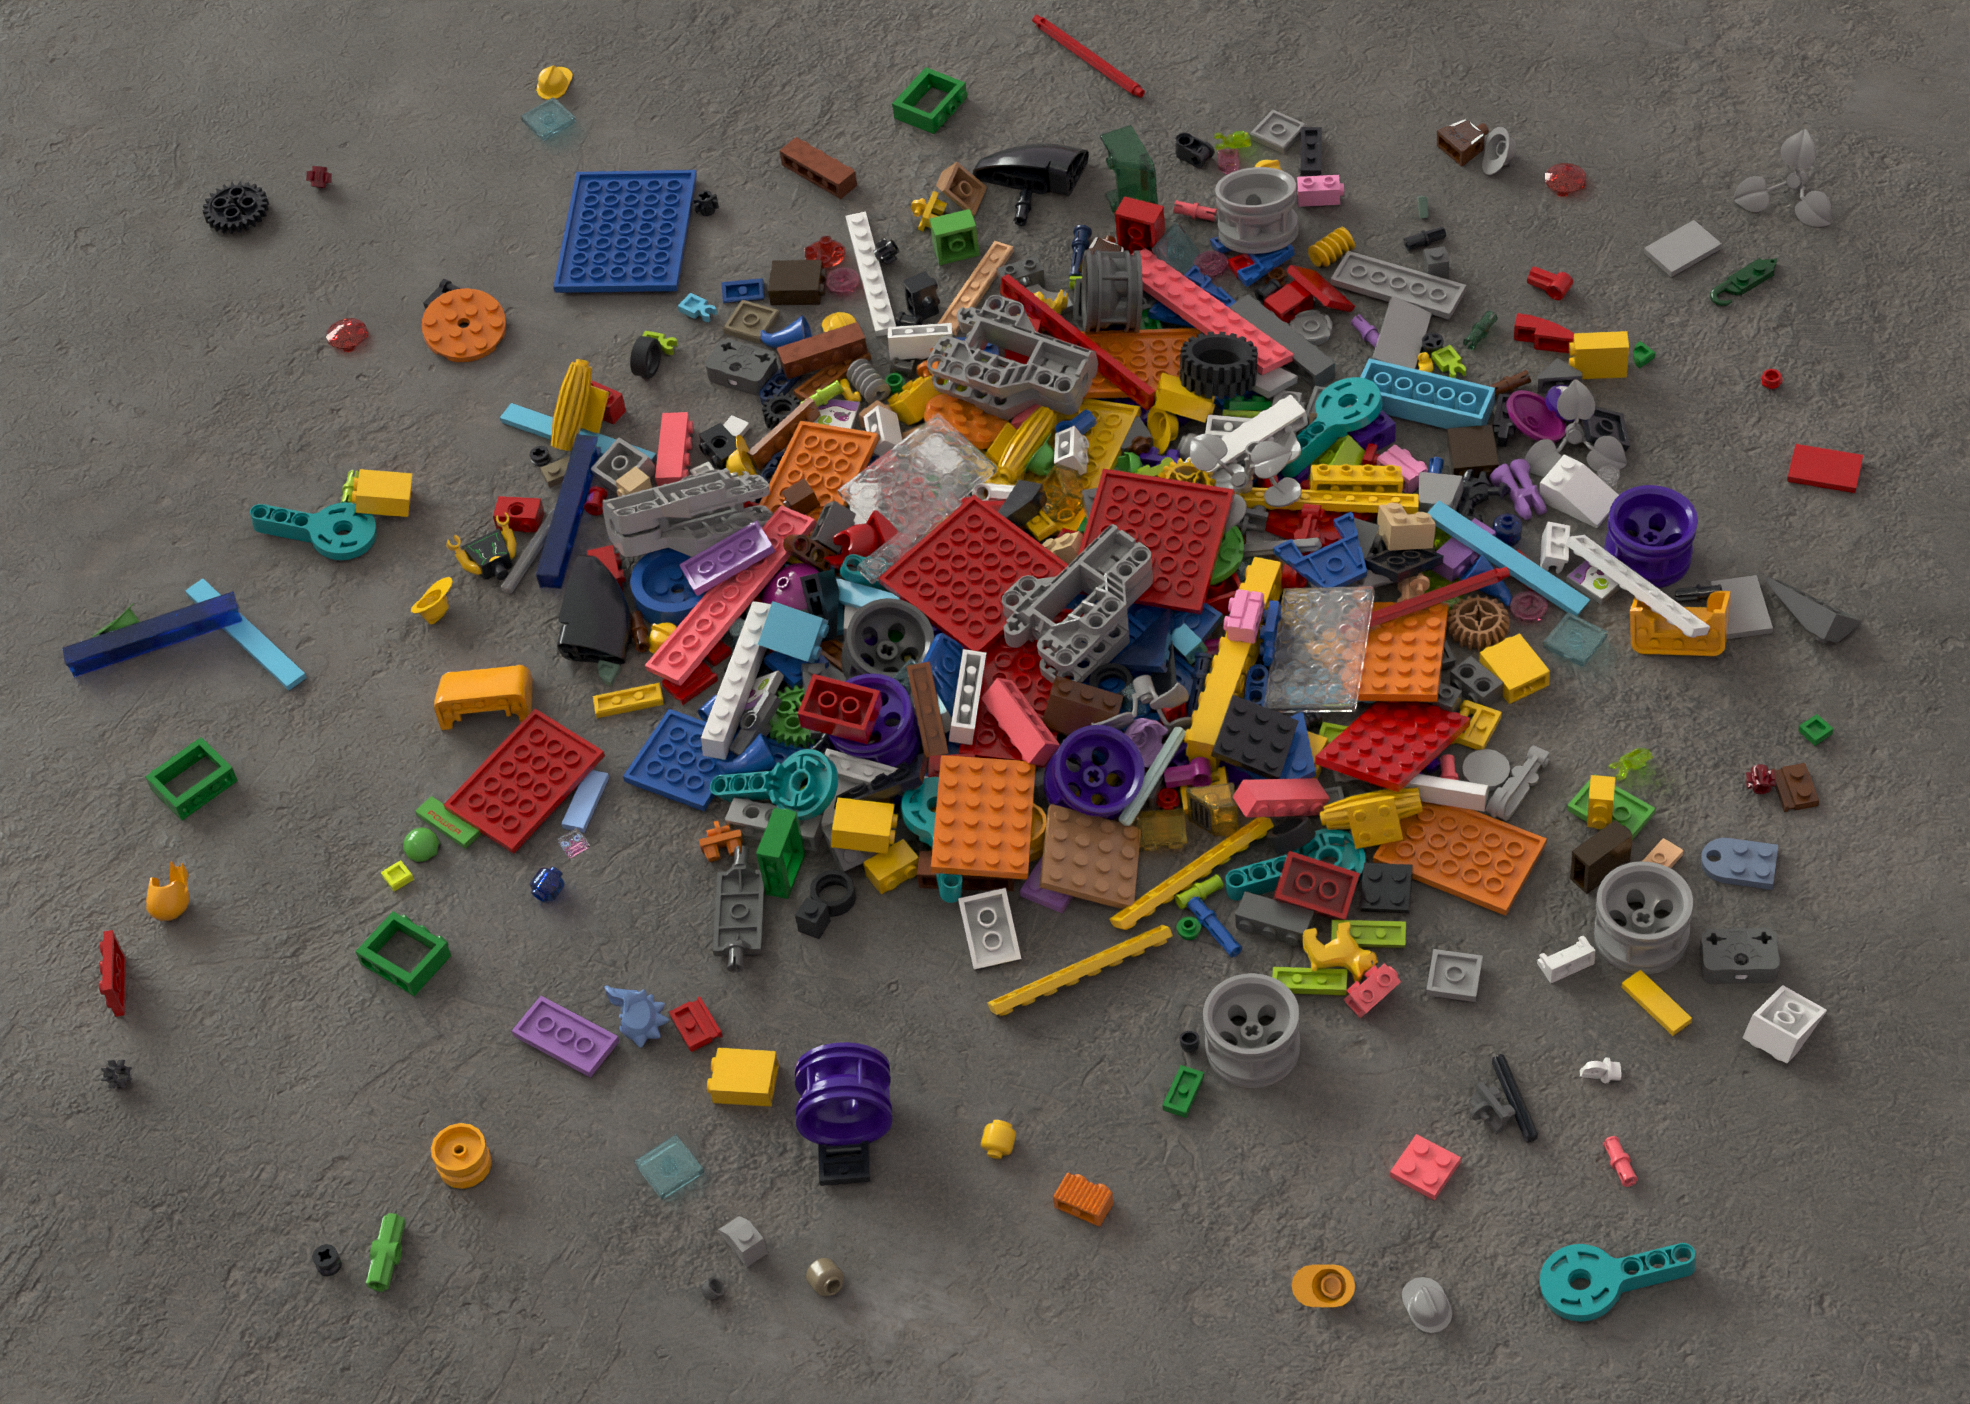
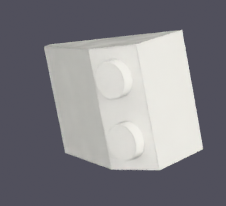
M1566 455L1560 458L1540 482L1539 494L1545 504L1595 528H1598L1609 515L1613 501L1619 496L1586 465Z
M1006 888L958 899L974 970L1021 959Z
M1782 985L1752 1015L1743 1039L1750 1042L1752 1046L1768 1052L1775 1059L1788 1063L1801 1049L1827 1010Z

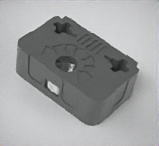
M727 338L724 341H719L705 362L710 382L759 396L762 387L778 371L774 352Z
M1771 928L1705 929V933H1701L1699 948L1703 980L1708 984L1775 982L1778 978L1780 965L1776 932H1771Z

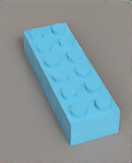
M1368 359L1360 378L1371 380L1378 386L1383 400L1381 411L1383 410L1387 415L1445 429L1487 425L1495 406V388L1374 359Z

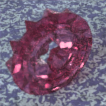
M1205 251L1194 260V265L1198 266L1200 272L1204 275H1212L1215 278L1217 274L1223 275L1224 270H1227V258L1218 251Z
M837 268L826 277V285L830 292L835 291L837 295L841 292L845 294L847 291L854 292V288L859 286V275L851 268Z
M1533 591L1518 593L1510 603V611L1513 612L1514 617H1519L1521 622L1529 620L1532 623L1534 619L1541 620V617L1546 615L1548 607L1546 599ZM1532 603L1533 608H1530L1529 611H1525V607H1528Z

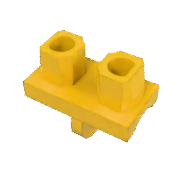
M932 192L928 204H926L923 198L914 200L910 208L914 216H922L918 226V230L922 232L925 226L931 228L930 218L939 217L931 212L941 216L944 213L947 203L937 199L938 192Z

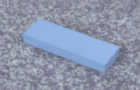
M592 770L580 782L561 823L563 829L585 833L609 780L608 773Z

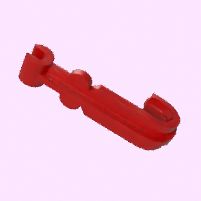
M1303 505L1302 529L1295 531V540L1321 539V535L1316 531L1318 521L1323 520L1325 509H1322L1321 505ZM1303 552V553H1301V554H1302L1303 556H1306V555L1311 554V553H1313V552ZM1284 565L1281 579L1282 589H1288L1289 592L1294 593L1305 590L1309 581L1289 565Z

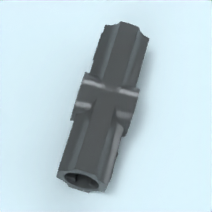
M765 690L753 711H748L743 715L740 721L742 728L730 746L729 751L739 756L753 743L760 733L765 737L769 734L771 730L769 722L782 703L779 697Z

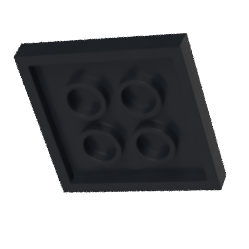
M1232 695L1211 756L1265 778L1279 779L1299 721Z

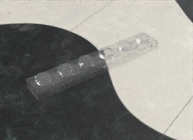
M951 491L948 492L859 563L856 569L871 584L875 583L884 572L963 503Z

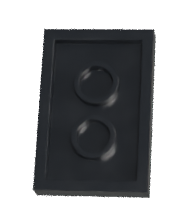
M1429 549L1385 550L1364 558L1366 569L1372 571L1373 574L1387 577L1392 582H1402L1406 578L1417 576L1421 572L1432 570L1434 567L1442 565L1444 555Z

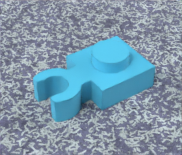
M692 293L678 305L679 312L694 319L701 316L705 322L711 321L710 313L717 315L715 306L708 305L707 300Z

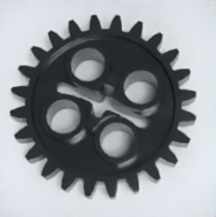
M239 181L237 185L231 182L230 187L224 184L222 190L216 188L217 193H210L211 198L205 199L206 204H203L204 210H202L206 223L209 224L210 228H215L216 232L222 230L223 234L229 230L230 234H233L235 230L241 233L243 228L248 231V226L250 225L256 227V221L262 222L261 217H266L265 211H269V202L262 187L257 188L256 184L250 186L249 182L242 185V182Z

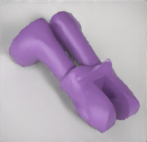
M1516 459L1511 462L1510 468L1507 464H1502L1496 468L1489 477L1491 483L1495 487H1499L1500 482L1508 484L1511 488L1509 494L1515 504V511L1524 520L1532 518L1531 506H1533L1538 516L1547 512L1545 502L1539 494L1537 486H1533L1529 477L1531 470L1529 463L1524 459ZM1514 478L1519 480L1523 489L1518 488Z

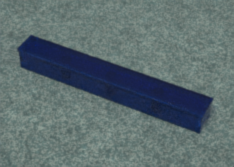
M576 435L536 572L540 588L562 589L584 512V505L594 477L591 468L599 460L601 447H596L597 436Z
M234 591L63 647L65 664L69 667L73 676L76 677L242 622L243 619L239 611L240 607L235 598Z

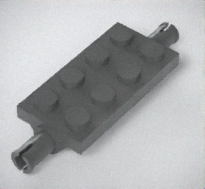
M740 846L735 847L734 864L728 871L717 872L713 954L714 956H729L727 969L732 973H735V965L737 966V972H742L743 955L762 954L765 889L760 870H754L748 864L749 848L746 846H742V854L740 853Z

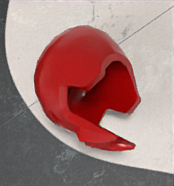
M864 523L853 525L833 536V543L835 545H842L841 555L824 557V560L840 570L845 558L852 554L874 559L879 545L875 529ZM851 564L847 565V567H855Z

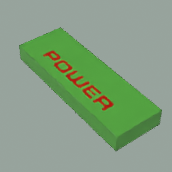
M432 796L415 810L419 818L464 849L470 846L482 834L479 830L445 810L444 804Z

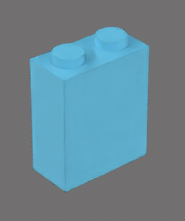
M772 601L758 645L814 663L821 654L822 648L820 644L822 638L827 636L829 620Z

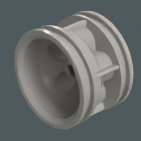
M1253 167L1232 172L1224 176L1217 183L1215 192L1216 204L1219 209V239L1225 247L1241 253H1268L1282 249L1296 239L1299 232L1298 216L1292 209L1297 198L1296 182L1290 174L1275 168Z
M1632 862L1612 870L1603 879L1597 892L1594 938L1601 955L1616 968L1634 974L1639 970H1642L1645 974H1654L1674 966L1685 954L1689 943L1693 897L1686 881L1671 868L1654 862ZM1641 902L1644 907L1634 911L1628 906V903ZM1663 909L1667 910L1670 915L1659 919L1655 917L1654 913ZM1613 919L1623 920L1626 926H1619Z
M1248 973L1230 977L1211 991L1204 1004L1203 1023L1206 1056L1214 1072L1223 1080L1246 1088L1265 1087L1286 1077L1295 1067L1300 1055L1299 1007L1291 990L1273 977ZM1265 1015L1274 1018V1021L1267 1026H1262L1258 1022ZM1242 1016L1246 1019V1023L1242 1026H1236L1230 1019ZM1232 1039L1237 1043V1045L1234 1046L1225 1040ZM1272 1039H1278V1040H1276L1275 1042H1273L1272 1044H1269V1045H1268V1042H1269L1270 1040H1272Z

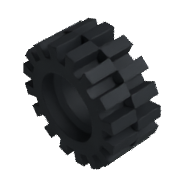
M780 393V396L777 397L774 394L773 399L768 397L767 402L763 403L762 411L768 429L770 427L771 430L774 429L800 405V401L795 395L791 397L790 393H787L786 396H784V393ZM780 411H789L788 413H786V414H784V415H777V414H776V413H778V412H780Z

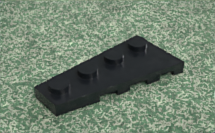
M924 752L917 755V761L909 765L906 762L897 765V770L889 775H885L883 772L875 776L876 778L869 785L863 782L837 795L834 809H836L837 798L878 802L887 797H896L903 791L919 788L924 782L928 761Z

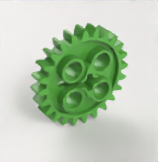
M795 685L792 691L786 687V693L784 694L778 691L777 695L782 700V703L769 722L771 725L770 738H776L778 744L785 741V747H788L790 743H794V748H797L799 743H802L804 748L807 747V742L815 745L816 739H810L809 729L800 727L798 712H796L795 704L799 710L804 698V689H799Z

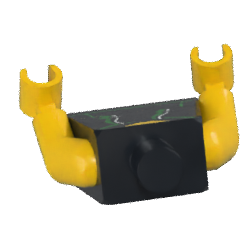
M505 513L507 520L503 523L496 516V522L502 527L503 531H500V529L492 531L463 545L462 550L459 547L461 540L457 535L453 537L457 545H452L447 540V548L455 551V557L465 571L480 575L486 580L494 576L498 580L506 579L509 574L507 570L513 566L511 559L515 557L517 547L512 528L509 529L508 526L510 521L507 513Z

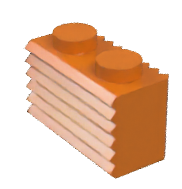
M1067 1173L1053 1196L1054 1208L1099 1227L1104 1222L1114 1203L1113 1192L1107 1186L1093 1184L1079 1174L1071 1175Z

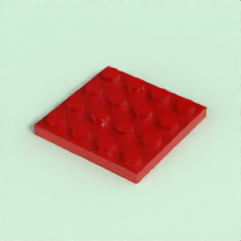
M1304 480L1299 483L1302 490H1310V480ZM1269 510L1265 531L1289 540H1295V531L1302 529L1303 526L1302 510ZM1325 511L1322 521H1318L1316 529L1321 535L1320 542L1322 547L1320 549L1342 539L1333 525V520L1349 512ZM1352 512L1354 518L1370 523L1378 516V513Z

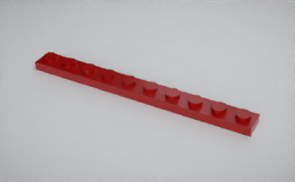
M1009 274L1002 277L1000 294L1002 296L1020 302L1024 306L1027 316L1031 319H1041L1042 328L1056 339L1095 351L1098 360L1097 371L1146 411L1153 407L1156 391L1151 386L1147 385L1136 374L1128 370L1122 363L1118 362Z

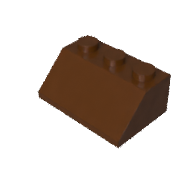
M1056 675L1042 721L1049 731L1069 736L1082 727L1092 725L1091 723L1102 722L1117 716L1123 696Z

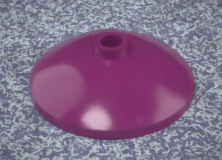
M1525 390L1516 391L1508 398V415L1517 429L1525 436L1537 442L1549 439L1556 443L1565 435L1566 426L1564 420L1555 416L1556 413L1547 408L1545 398Z
M795 563L783 567L765 586L761 603L772 604V601L797 610H808L800 577L819 572L812 565L806 563Z

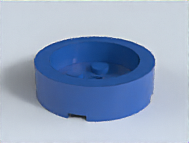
M668 547L647 553L635 565L630 580L632 594L637 610L642 612L643 618L650 624L658 625L668 622L679 626L708 592L706 591L697 596L680 567V564L692 558L691 556ZM673 589H684L681 593H673Z

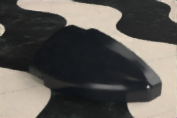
M1043 143L1017 146L980 159L973 170V175L981 182L1022 191L1027 189L1036 194H1045L1050 189L1053 193L1070 196L1088 163L1089 151L1060 144Z
M578 555L569 577L558 620L564 625L560 627L557 648L561 656L570 661L598 663L599 660L614 664H625L628 646L632 643L631 615L625 595L616 578L597 557Z

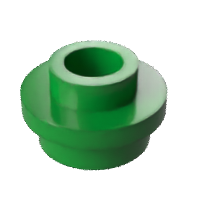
M892 373L885 378L886 384L891 387L890 393H898L903 390L902 387L905 385V380L900 374Z
M1184 917L1177 923V933L1185 940H1193L1201 932V924L1194 917Z

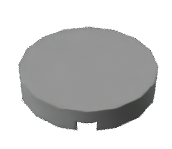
M1317 310L1300 312L1290 322V327L1297 333L1302 334L1312 345L1323 344L1332 335V321L1330 317L1326 314L1325 316L1320 314V311Z
M1482 749L1467 756L1462 766V774L1465 782L1489 785V791H1495L1498 787L1502 788L1508 780L1510 765L1503 754L1495 750Z

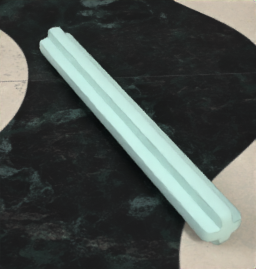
M1175 727L1144 776V781L1138 795L1120 815L1119 821L1123 825H1132L1184 740L1186 731L1183 728Z

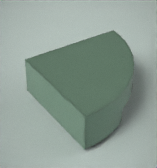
M1417 196L1420 218H1428L1427 197Z
M599 660L598 673L603 683L612 687L621 671V667L618 664Z

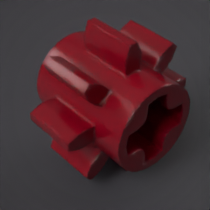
M312 166V171H307L306 181L311 182V187L326 188V184L332 181V173L327 172V167Z
M1755 765L1751 768V772H1746L1747 789L1753 788V792L1756 794H1766L1771 791V787L1776 786L1775 771H1769L1766 765Z

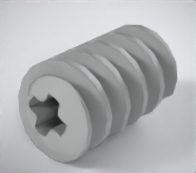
M858 359L850 365L847 370V379L868 403L872 404L876 400L883 402L890 395L891 387L877 374V371L873 369L866 359Z

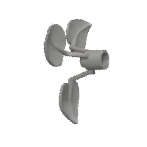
M1806 129L1788 138L1781 147L1782 160L1787 165H1794V170L1796 171L1788 176L1787 181L1766 188L1764 178L1753 176L1745 179L1735 191L1734 201L1750 212H1759L1769 205L1770 195L1768 192L1788 185L1793 190L1800 189L1802 201L1795 206V213L1801 222L1814 227L1827 226L1832 223L1831 204L1829 198L1823 192L1811 191L1804 196L1808 176L1801 169L1810 168L1816 158L1814 141Z
M1576 379L1561 393L1557 401L1559 414L1566 420L1575 419L1573 423L1566 427V437L1563 438L1558 448L1555 447L1552 440H1540L1530 448L1525 457V460L1530 465V473L1545 477L1562 457L1558 452L1563 449L1567 442L1578 444L1582 441L1592 450L1586 459L1589 466L1595 471L1610 473L1618 471L1627 465L1623 446L1616 438L1603 436L1598 438L1594 446H1592L1584 437L1583 428L1578 424L1579 419L1587 420L1592 417L1595 411V401L1589 389Z
M1293 430L1275 441L1292 451V456L1287 464L1295 461L1300 456L1301 447ZM1253 441L1245 447L1248 456L1244 459L1246 463L1245 469L1239 464L1227 466L1234 473L1244 472L1248 475L1250 464H1254L1251 460V452L1261 442ZM1224 468L1213 474L1211 479H1216L1215 486L1235 489L1231 485L1232 476ZM1274 477L1269 478L1274 486L1268 488L1264 495L1268 505L1284 507L1293 504V502H1296L1301 497V487L1295 479L1286 477L1277 483Z
M1202 434L1192 439L1190 458L1197 469L1210 471L1218 463L1232 476L1231 485L1235 488V496L1224 534L1238 524L1245 516L1247 505L1239 494H1246L1251 491L1254 468L1259 478H1271L1287 465L1292 456L1291 450L1272 441H1263L1257 444L1251 452V460L1254 464L1250 465L1249 473L1246 475L1244 472L1234 473L1220 460L1228 452L1227 445L1221 438L1212 434Z
M1140 676L1133 680L1136 693L1132 694V712L1122 713L1102 722L1091 723L1092 725L1110 726L1117 730L1126 728L1134 723L1133 718L1137 716L1138 700H1141V703H1150V707L1157 710L1165 725L1164 727L1168 729V733L1162 735V738H1168L1175 727H1181L1183 730L1191 728V717L1180 718L1169 723L1161 709L1179 706L1189 699L1187 690L1177 682L1171 690L1158 697L1151 676Z

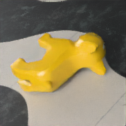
M1350 922L1339 923L1338 930L1336 931L1337 939L1332 940L1326 945L1317 940L1316 928L1307 929L1303 932V948L1308 954L1311 970L1314 972L1317 971V968L1345 967L1352 973L1354 983L1356 981L1360 983L1364 974L1374 965H1377L1378 959L1374 952L1359 948L1356 941L1349 934Z

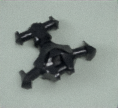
M1468 469L1462 476L1464 489L1460 497L1461 503L1457 505L1456 512L1470 521L1476 518L1483 523L1482 515H1472L1474 507L1487 501L1489 496H1500L1502 500L1508 495L1511 488L1505 482H1500L1499 487H1491L1485 471L1480 473L1479 478H1475L1474 470Z

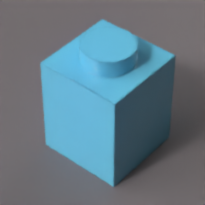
M1185 623L1171 633L1173 648L1190 665L1196 661V658H1194L1196 652L1205 653L1208 650L1203 641Z

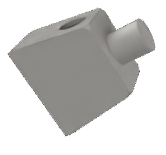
M1420 472V512L1428 513L1438 501L1455 510L1464 489L1462 476Z

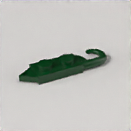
M1758 258L1727 277L1726 281L1711 290V301L1719 306H1727L1732 303V300H1720L1717 296L1722 292L1727 291L1734 295H1743L1774 276L1777 258L1765 260Z

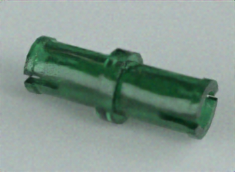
M1486 311L1481 320L1472 326V331L1463 340L1465 346L1471 342L1467 347L1468 349H1475L1480 340L1489 334V329L1498 320L1496 314L1490 318L1494 312Z

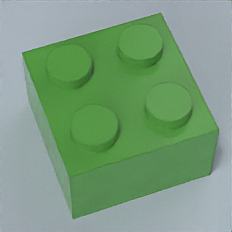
M970 209L930 218L933 248L939 265L980 256L976 224Z

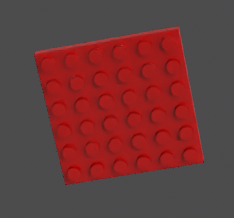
M1103 468L1078 555L1108 526L1114 524L1118 527L1119 531L1123 530L1133 537L1136 543H1142L1151 551L1153 583L1134 603L1201 615L1235 491L1229 488ZM1083 590L1079 593L1082 595H1088Z
M972 495L884 572L878 580L883 587L899 597L900 600L917 607L931 624L948 637L960 643L965 650L984 652L1004 634L1003 626H1005L1007 620L1004 616L1002 605L1004 593L1023 576L1030 575L1037 579L1055 577L1068 564L976 495Z

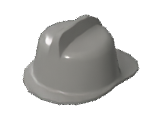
M1504 127L1493 129L1486 140L1482 168L1483 172L1487 175L1497 173L1515 155L1516 143Z
M1420 1277L1409 1281L1402 1291V1299L1414 1325L1427 1333H1437L1447 1328L1451 1322L1452 1309L1439 1283L1431 1278Z

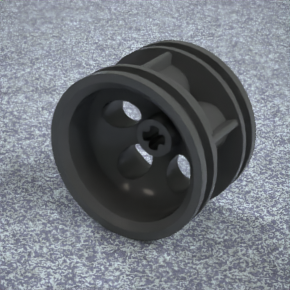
M1085 250L1081 287L1083 331L1089 333L1090 328H1094V332L1099 333L1100 328H1108L1111 325L1122 326L1124 333H1128L1129 329H1132L1133 333H1139L1143 294L1140 251H1134L1133 255H1130L1128 250L1124 252L1096 250L1095 254H1091L1090 250Z
M878 599L862 606L850 620L841 653V667L846 680L863 674H882L895 679L905 688V685L910 683L906 666L922 663L934 640V633L929 620L917 607L899 599ZM892 630H897L902 633L903 639L896 643L891 642L888 638V633ZM865 634L874 635L877 639L876 645L870 646L866 644L862 636ZM910 652L915 655L916 660L904 662L900 656L903 653ZM862 658L870 659L874 666L871 667ZM893 670L895 671V673H889L884 671Z

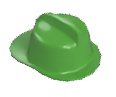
M1050 433L1043 446L1032 456L1025 467L1024 473L1030 471L1038 476H1048L1057 468L1054 464V450L1048 444L1052 433Z
M133 604L120 617L95 633L92 638L101 632H105L116 640L123 641L131 638L142 626L138 617L131 609Z

